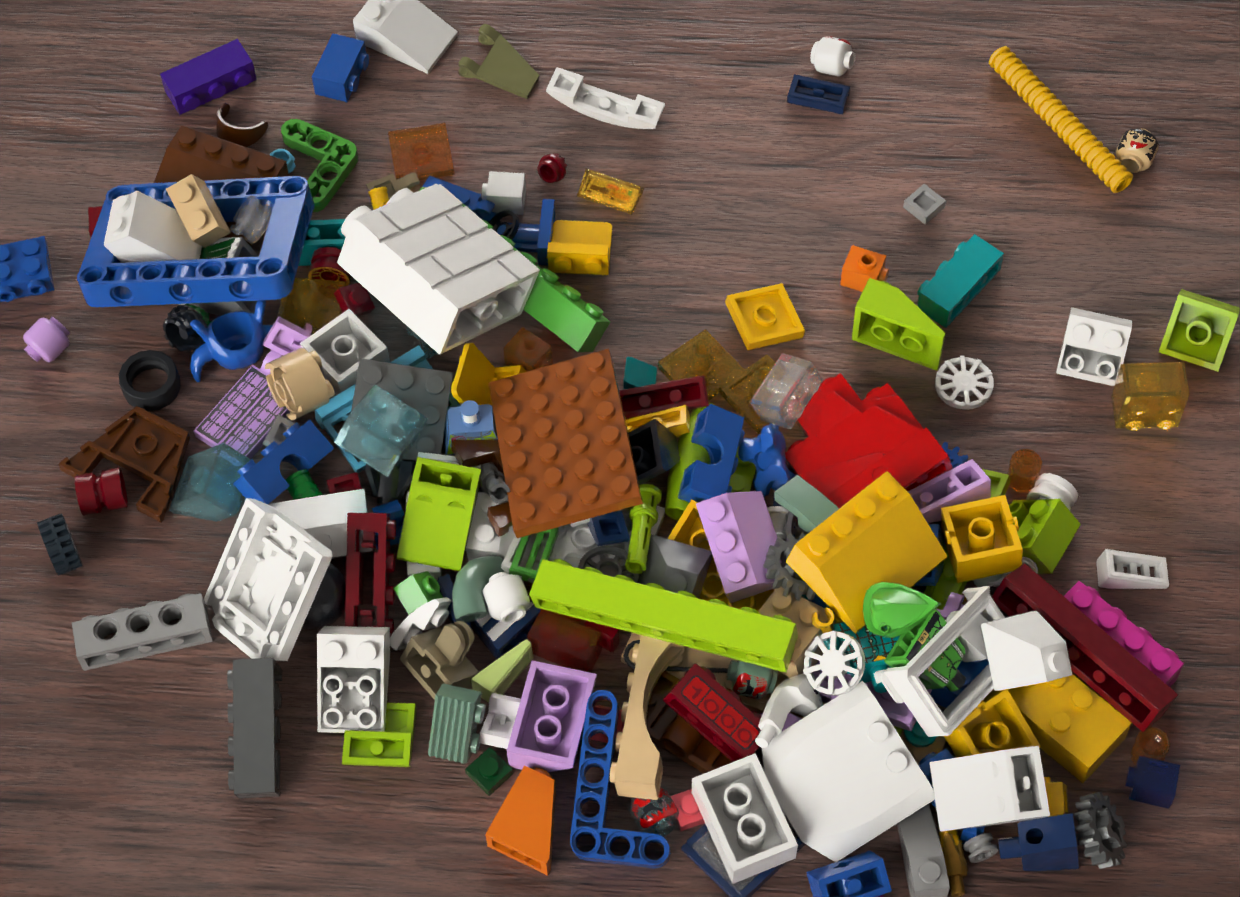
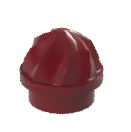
M558 153L546 154L540 159L537 171L544 181L553 183L565 177L568 165L565 163V158L561 157Z

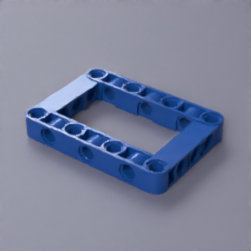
M301 176L205 181L225 222L255 221L257 218H262L269 209L273 208L272 211L265 215L270 220L260 255L257 257L121 263L104 246L113 200L119 196L139 191L176 209L166 189L177 182L116 186L106 194L89 246L77 274V281L87 305L91 307L259 301L284 298L293 289L314 210V201L308 181Z

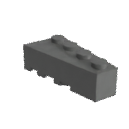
M274 658L233 660V669L227 672L228 689L233 690V703H228L227 710L228 721L233 723V736L228 737L229 756H234V769L228 772L229 790H234V795L239 799L280 797L281 755L279 750H275V743H280L281 725L279 716H275V710L282 708V694L276 681H282L283 670Z

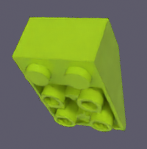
M417 457L398 547V560L456 571L461 570L479 491L481 469Z

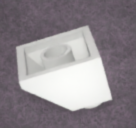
M1030 611L981 624L994 691L1049 682L1072 675L1066 641L1038 611Z

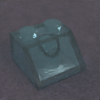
M225 443L189 456L169 511L175 514L215 522L234 516L240 509L242 494L233 483L241 477L237 471L251 459Z

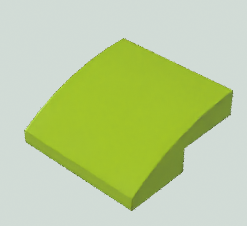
M387 703L385 732L345 730L342 764L410 767L415 731L416 704Z

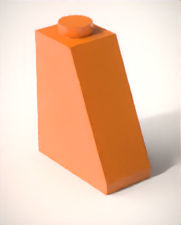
M524 765L485 836L487 847L548 876L551 871L556 789L555 780L552 779V776L547 771L537 767L533 770Z

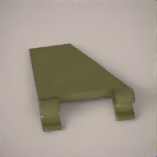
M483 24L479 29L480 36L478 41L484 45H493L481 66L468 57H462L459 61V75L465 78L479 79L528 99L539 80V74L497 30L488 24Z

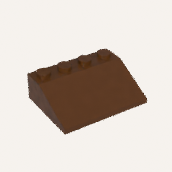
M181 126L166 149L154 183L179 182L190 174L203 181L289 176L285 160ZM257 218L255 221L226 222L231 233L223 238L243 237L251 247L252 234L254 236L252 241H254L257 237V231L259 234L260 227L261 229L266 223L264 220L267 221L268 218Z

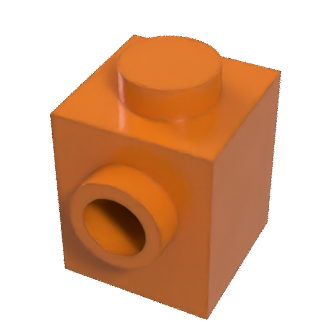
M852 245L842 267L840 285L863 292L869 278L886 282L889 274V269L885 268L886 255Z

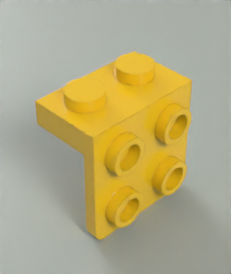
M556 220L553 223L551 242H548V269L554 273L609 275L612 225L608 222Z
M465 343L459 358L456 375L451 385V393L460 404L471 400L475 401L478 405H492L489 382L527 371L522 365L495 368L474 343Z

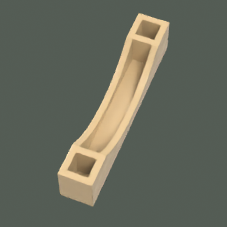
M641 635L640 643L634 644L632 660L636 665L634 673L629 672L627 679V692H630L629 702H623L621 720L625 723L623 732L618 731L616 737V752H619L617 762H612L610 768V782L615 784L618 796L658 800L663 765L660 753L653 744L647 730L648 704L661 674L673 660L684 652L685 646Z

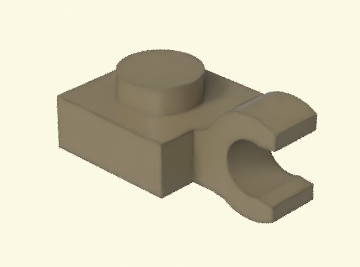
M416 172L407 174L396 180L393 173L366 184L368 191L378 187H387L389 199L403 188H408L413 193L418 192L421 188Z

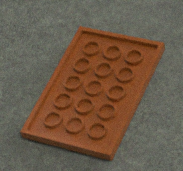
M609 348L489 382L505 483L510 489L507 495L513 531L517 538L643 504Z

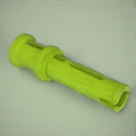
M651 484L639 485L643 504L636 505L630 510L629 517L633 527L625 568L635 574H640L646 570L651 529L658 521L659 514L656 508L657 504L661 501L662 493L659 488Z

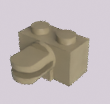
M463 621L451 623L444 626L443 629L438 627L412 636L400 657L401 662L434 700L442 684L471 689V679L479 673L466 657L474 641V634L470 626Z

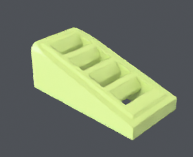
M525 639L471 679L473 690L482 692L481 698L488 703L492 693L503 695L533 659L531 642Z

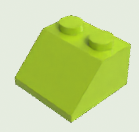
M1181 289L1159 353L1218 372L1240 308Z

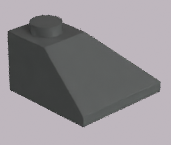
M651 534L646 570L639 574L638 583L643 585L655 583L662 586L665 590L675 593L687 591L699 599L712 560V552Z

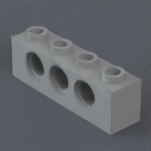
M201 593L184 594L179 596L178 599L164 602L152 601L142 607L133 609L121 608L111 614L102 616L90 615L82 618L80 621L72 622L76 656L83 671L213 642L207 607ZM174 619H181L177 624L168 625ZM148 626L145 631L136 632L138 628ZM115 633L113 638L104 640V637L108 634Z

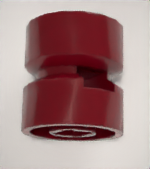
M120 467L102 470L100 476H96L93 472L75 475V490L83 516L101 513L103 507H107L110 511L128 507L126 485Z

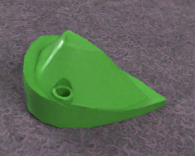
M881 582L872 585L866 591L863 603L864 621L867 629L873 634L884 638H895L907 633L921 623L940 603L904 585Z

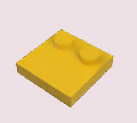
M783 283L727 295L725 304L747 351L803 338L805 329Z

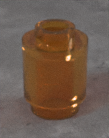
M1020 449L1011 456L1007 474L1010 476V486L1013 490L1027 492L1034 488L1042 468L1041 457L1035 451Z

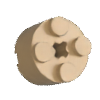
M298 348L265 365V369H270L271 374L266 376L270 392L279 408L286 406L290 413L286 414L290 420L298 419L329 403V398L335 395L332 384L328 379L324 378L320 370L322 362L314 350L308 352L304 348Z

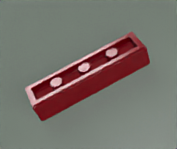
M704 375L619 390L626 419L686 405L688 410L709 405L707 378Z

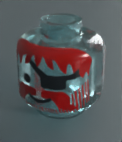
M660 787L658 800L631 797L632 802L629 806V813L640 832L658 834L664 837L674 830V823L679 816V810L665 788Z

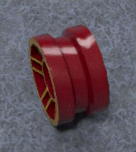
M323 247L313 252L308 278L314 285L333 291L349 285L351 275L337 263L341 249Z

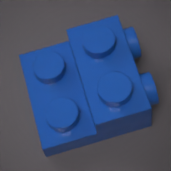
M45 236L0 245V302H9L16 298L41 295L55 290Z

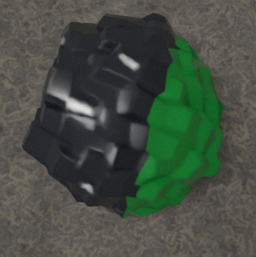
M185 304L177 305L167 314L168 317L163 324V330L165 332L164 336L166 340H169V345L172 348H176L181 352H190L205 343L201 336L190 326L192 320H199L208 328V325L212 322L209 319L208 312L195 305Z

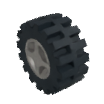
M62 513L37 522L46 550L58 576L83 566Z

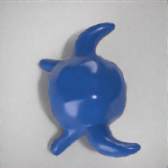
M266 300L257 301L254 313L246 311L230 312L215 318L208 325V328L199 320L191 321L190 326L205 342L194 351L191 357L190 369L196 382L201 381V370L205 363L213 359L226 369L236 370L245 369L261 358L264 349V339L273 326L263 325Z

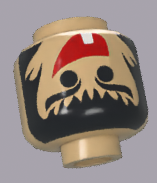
M1130 129L1124 133L1116 149V159L1129 172L1145 171L1152 165L1159 148L1158 141L1146 129Z

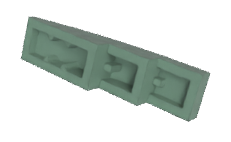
M798 475L774 492L775 501L797 516L798 527L807 533L811 532L839 509L820 491Z

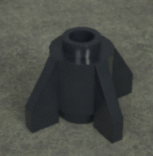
M367 456L366 474L372 490L371 496L378 497L377 504L403 500L404 493L412 481L416 462Z

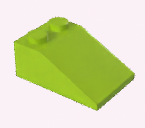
M869 278L855 307L852 340L938 371L945 332L899 288L892 286L888 282Z

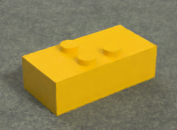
M1073 674L1049 682L1008 689L1039 742L1040 748L1082 783L1126 739L1132 724L1124 715Z

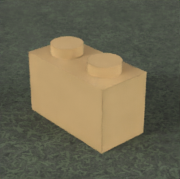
M190 174L166 189L193 242L206 248L231 233L205 181Z

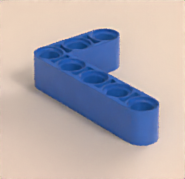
M597 690L590 695L586 706L570 846L574 854L585 861L653 869L661 868L666 865L671 855L670 846L663 836L653 833L605 828L611 783L610 768L614 758L619 706L615 696L610 691ZM601 700L609 701L612 703L611 711L606 715L596 714L594 707L597 702ZM598 733L605 734L608 737L607 745L602 749L592 748L590 740L593 735ZM592 767H599L604 770L603 779L598 783H590L586 780V773ZM588 801H596L600 804L599 813L590 818L582 815V806ZM583 835H591L596 839L595 847L589 852H582L577 848V842ZM617 839H625L630 843V849L627 854L616 856L611 852L612 843ZM651 843H660L665 850L663 856L658 860L647 858L645 855L646 847Z

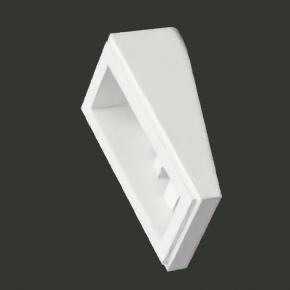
M1105 549L1096 561L1098 586L1101 588L1167 589L1169 587L1165 557ZM1123 567H1127V573H1124ZM1137 567H1140L1141 575H1138ZM1149 567H1154L1155 577H1150Z

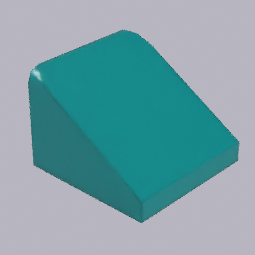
M627 357L623 390L656 384L658 367L633 357Z

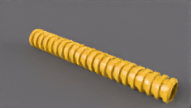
M1001 47L991 55L989 59L990 67L994 68L995 72L1000 74L1001 78L1014 91H1017L1020 97H1023V101L1028 103L1029 107L1034 109L1035 113L1040 115L1042 120L1046 121V124L1051 127L1053 132H1056L1058 137L1063 139L1064 143L1069 145V148L1075 151V154L1081 157L1084 163H1087L1088 168L1093 169V173L1098 175L1099 179L1104 181L1107 187H1111L1110 189L1113 193H1119L1130 185L1133 174L1127 171V168L1121 165L1118 159H1115L1113 153H1109L1107 147H1103L1101 141H1097L1095 135H1091L1092 133L1089 129H1085V125L1080 123V120L1074 117L1071 111H1068L1066 105H1062L1060 99H1056V95L1051 93L1050 89L1045 87L1042 81H1039V78L1022 63L1020 58H1016V54L1011 52L1009 47Z

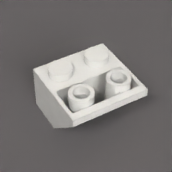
M1071 307L1056 373L1117 387L1131 334L1132 320Z

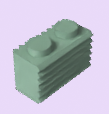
M448 684L441 685L435 695L428 749L430 757L435 756L443 760H454L455 762L465 764L472 753H478L480 734L476 733L477 725L482 723L485 714V704L480 703L482 692Z

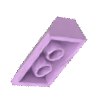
M762 491L724 493L695 503L729 602L733 603L774 589L772 586L775 579H766L765 575L768 569L764 568L763 565L770 545H775L777 535Z
M531 661L507 748L508 765L511 768L522 770L525 765L533 770L536 767L541 768L548 773L573 768L584 728L587 701L593 693L597 674Z

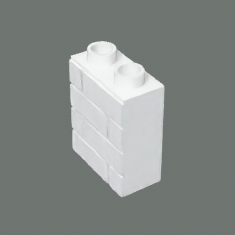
M434 184L415 193L408 188H403L396 192L386 205L375 210H371L365 205L353 210L345 219L341 228V232L346 239L337 263L441 355L520 316L540 269L518 250L514 251V247L495 230L487 228L488 224L467 206L463 207V203L444 186Z

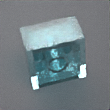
M374 384L347 417L334 443L389 477L415 444L428 418L391 395L388 391Z

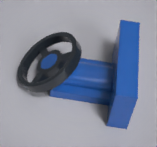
M543 199L540 225L519 223L518 216L510 210L497 213L489 221L493 227L495 224L497 225L495 231L499 235H503L515 243L514 248L518 251L537 252L538 265H548V242H551L553 223L556 219L555 199ZM505 216H512L513 223L501 222L500 219Z

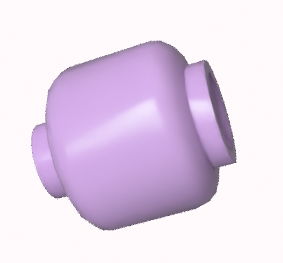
M54 317L50 319L40 318L23 335V339L28 345L24 351L36 362L41 358L46 362H52L69 346L67 336L70 333Z

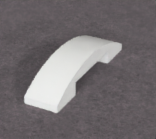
M556 67L546 92L559 102L579 113L610 124L636 129L656 128L665 103L639 94L636 100H632L583 83L584 76Z

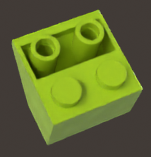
M1061 499L1013 500L1009 508L1012 517L1016 516L1018 520L1019 530H1017L1023 549L1022 557H1027L1035 562L1038 570L1037 574H1052L1081 524Z

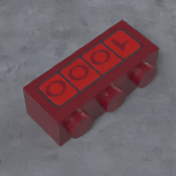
M695 663L664 697L663 701L732 762L754 754L759 748L755 739L761 731L758 724L762 715L745 707L741 703L742 701L738 694L731 689H725L716 681L715 675L708 668L700 667Z

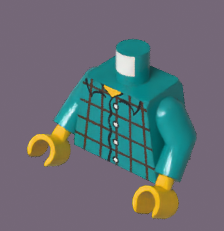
M828 607L825 608V614L828 618L827 623H821L817 613L814 612L811 617L812 624L816 628L821 629L822 634L830 631L843 632L854 637L861 645L865 655V670L860 682L867 683L872 681L875 692H887V689L880 680V675L887 668H891L884 660L900 636L895 638L877 636L870 632L867 626L855 634L844 622L833 624L832 630L830 625L834 621L833 611ZM837 637V650H839L845 639ZM831 638L823 641L828 650H830ZM851 644L844 651L846 655L855 652ZM857 658L849 660L850 667L857 669ZM847 671V673H846V674H850L852 678H853L854 675H855V674L850 673V672H848V671Z

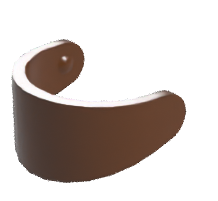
M227 103L221 105L217 111L216 134L220 139L248 147L256 143L268 128V122L262 121L252 127H237L225 122L223 119L230 110V105Z

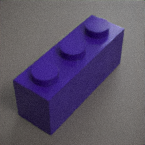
M238 39L160 73L164 90L179 115L194 110L200 105L220 98L224 94L257 80L253 62Z

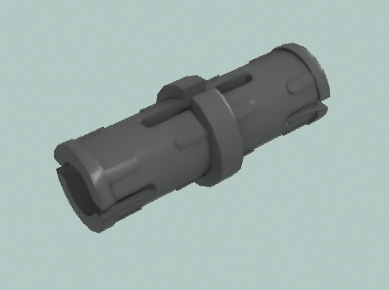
M493 463L481 465L479 468L481 469L480 480L485 493L490 495L491 499L496 503L507 501V492H510V489L505 483L504 474Z

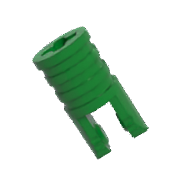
M307 469L299 470L286 479V482L290 485L286 490L293 497V500L323 495L317 485L314 484Z

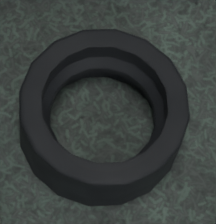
M140 351L130 356L122 364L119 372V384L127 402L133 407L138 406L146 411L160 410L170 405L178 396L181 388L180 376L171 357L160 351ZM159 369L165 371L168 375L165 384L155 391L144 393L136 391L132 387L134 378L145 370Z

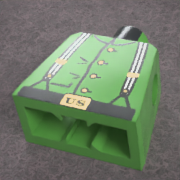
M937 609L934 610L917 626L907 633L900 635L884 662L890 667L906 666L947 624ZM958 638L919 676L927 690L942 689L946 686L950 691L954 692L964 685L966 677L957 667L965 656V648Z

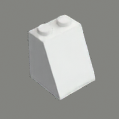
M139 191L119 196L113 200L104 246L121 263L200 259L202 246L192 241L176 209Z

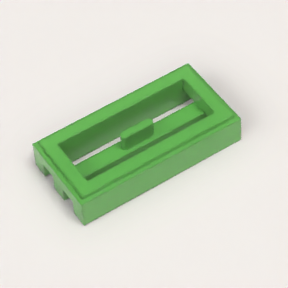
M559 528L537 533L525 567H521L520 564L531 535L521 537L509 569V574L522 576L521 579L527 582L529 578L535 580L542 559L549 560L559 535ZM545 533H549L550 535L537 571L532 570Z

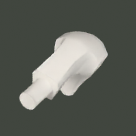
M804 673L785 679L773 691L758 724L761 730L755 739L758 746L766 748L772 738L782 732L789 712L806 717L823 706L819 691L812 687Z

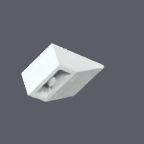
M324 626L317 633L318 732L344 733L345 730L385 732L390 665V627Z
M1039 746L1000 750L929 762L940 832L1021 822L1050 816Z

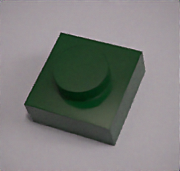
M490 747L465 769L466 774L488 796L513 775V769Z

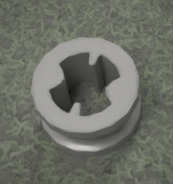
M991 833L977 835L964 843V850L970 852L968 858L971 863L987 860L998 852L997 845L991 843L993 840Z

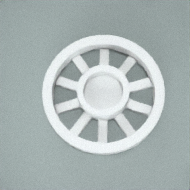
M961 355L960 357L945 361L937 371L935 388L939 397L949 406L963 410L974 409L985 404L991 397L994 387L992 372L982 363V360ZM960 364L961 371H958L954 365ZM966 364L972 366L969 371L966 370ZM949 368L954 373V376L944 372ZM977 368L982 371V373L973 374ZM986 377L988 383L978 382L977 380ZM941 378L951 380L952 382L941 385ZM976 387H981V388H985V389H988V390L986 391L985 395L983 396V395L976 389ZM952 388L953 394L949 397L944 390ZM974 393L979 399L970 402L969 396ZM957 396L964 397L965 402H959L955 398Z
M830 631L815 637L804 654L803 672L812 687L823 694L837 696L848 693L860 682L865 670V655L861 645L854 637L843 632ZM837 637L845 639L839 650L836 649ZM831 638L830 650L827 649L823 642ZM851 644L855 652L846 655L844 651ZM818 646L824 653L822 656L814 653ZM812 658L819 660L820 664L811 667ZM857 658V669L850 667L849 660ZM822 670L819 677L815 679L812 672ZM847 671L855 674L849 683L844 677ZM826 676H829L828 689L820 685ZM835 678H838L843 685L840 689H834Z

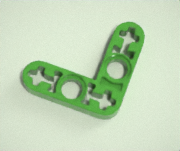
M290 119L281 127L285 145L321 161L307 180L314 201L313 212H319L328 205L357 164V148L353 142L300 119ZM317 140H325L327 142V145L323 148H314L312 146ZM332 171L337 173V176L332 180H324L322 178V175L326 172Z

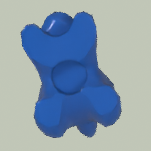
M773 419L769 425L764 426L761 434L757 437L744 438L738 447L739 458L743 462H751L755 465L757 471L755 489L756 491H762L763 497L769 495L771 488L776 491L796 476L787 468L785 456L786 441L782 432L779 431V421L777 419Z

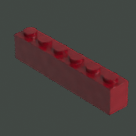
M1025 563L1005 576L994 592L992 599L1009 617L1030 611H1038L1066 641L1071 670L1142 732H1145L1158 721L1177 698L1178 694Z

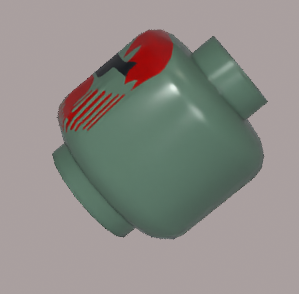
M731 660L726 680L732 681V690L736 694L761 700L766 694L773 693L778 670L739 660Z

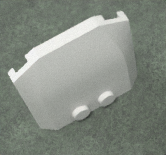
M246 498L204 597L205 604L212 606L215 616L212 621L215 628L251 659L274 658L275 661H288L332 559V551L276 508L256 499Z
M863 681L858 683L848 693L837 696L782 731L778 736L773 737L766 748L761 747L764 773L791 826L804 844L834 862L841 860L935 800L933 788L875 696Z

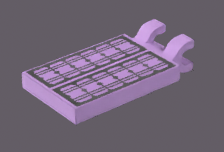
M271 350L266 355L260 369L252 365L193 431L195 437L239 466L243 467L263 446L262 443L278 414L287 419L286 414L290 413L286 406L279 408L266 380V376L271 374L270 369H265L266 363L282 355Z

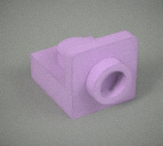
M278 316L265 337L263 346L284 356L301 348L300 343L311 336L312 325L306 323L302 329Z

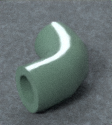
M487 555L472 559L457 573L452 590L453 612L456 622L463 621L468 623L487 616L488 611L482 591L485 585L489 583L491 576L499 572H505L501 568L503 559L500 556Z

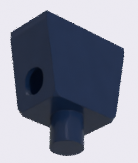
M1073 813L1021 821L1017 823L1019 837L998 839L1000 858H1022L1024 871L1079 869Z

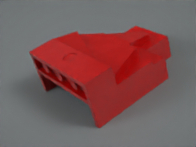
M840 373L835 377L825 379L819 388L809 395L800 396L795 400L793 406L789 408L794 421L807 438L798 440L790 445L787 452H785L786 461L794 474L800 476L820 491L839 509L886 471L908 492L953 469L948 454L928 428L921 426L888 383L882 387L873 388L868 392L866 398L861 400Z

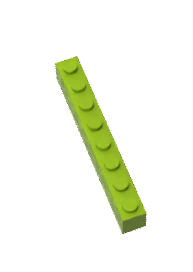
M542 559L529 593L536 608L787 673L798 638L796 623H793L792 620L785 616L774 615L769 617L761 615L757 610L750 607L738 609L730 607L727 603L718 599H710L709 601L698 599L687 591L675 593L667 591L655 583H647L646 585L635 583L631 578L624 575L612 577L604 575L601 571L592 567H585L584 569L572 567L570 563L560 559H555L554 561Z

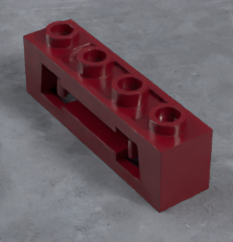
M347 513L345 626L358 627L359 605H363L364 552H360V530H363L361 548H376L375 532H377L378 552H374L373 606H377V625H374L375 609L360 610L361 627H390L391 637L394 632V619L389 618V605H394L395 590L394 586H389L390 573L395 572L396 558L395 553H390V540H395L396 520H391V514Z

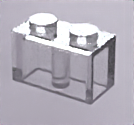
M782 353L751 399L750 404L762 421L791 430L798 418L803 414L812 396L818 391L823 379L811 361Z

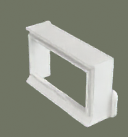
M990 586L965 589L962 593L968 602L906 666L887 668L880 675L881 682L896 703L905 702L928 737L949 736L994 689L988 664L959 696L941 712L919 679V676L979 614L989 622L1005 618L990 596Z

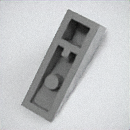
M927 804L897 823L910 897H947L950 886L944 854L930 806Z

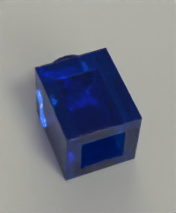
M1139 756L1135 767L1129 766L1126 775L1125 786L1131 787L1129 800L1169 809L1176 795L1180 765Z

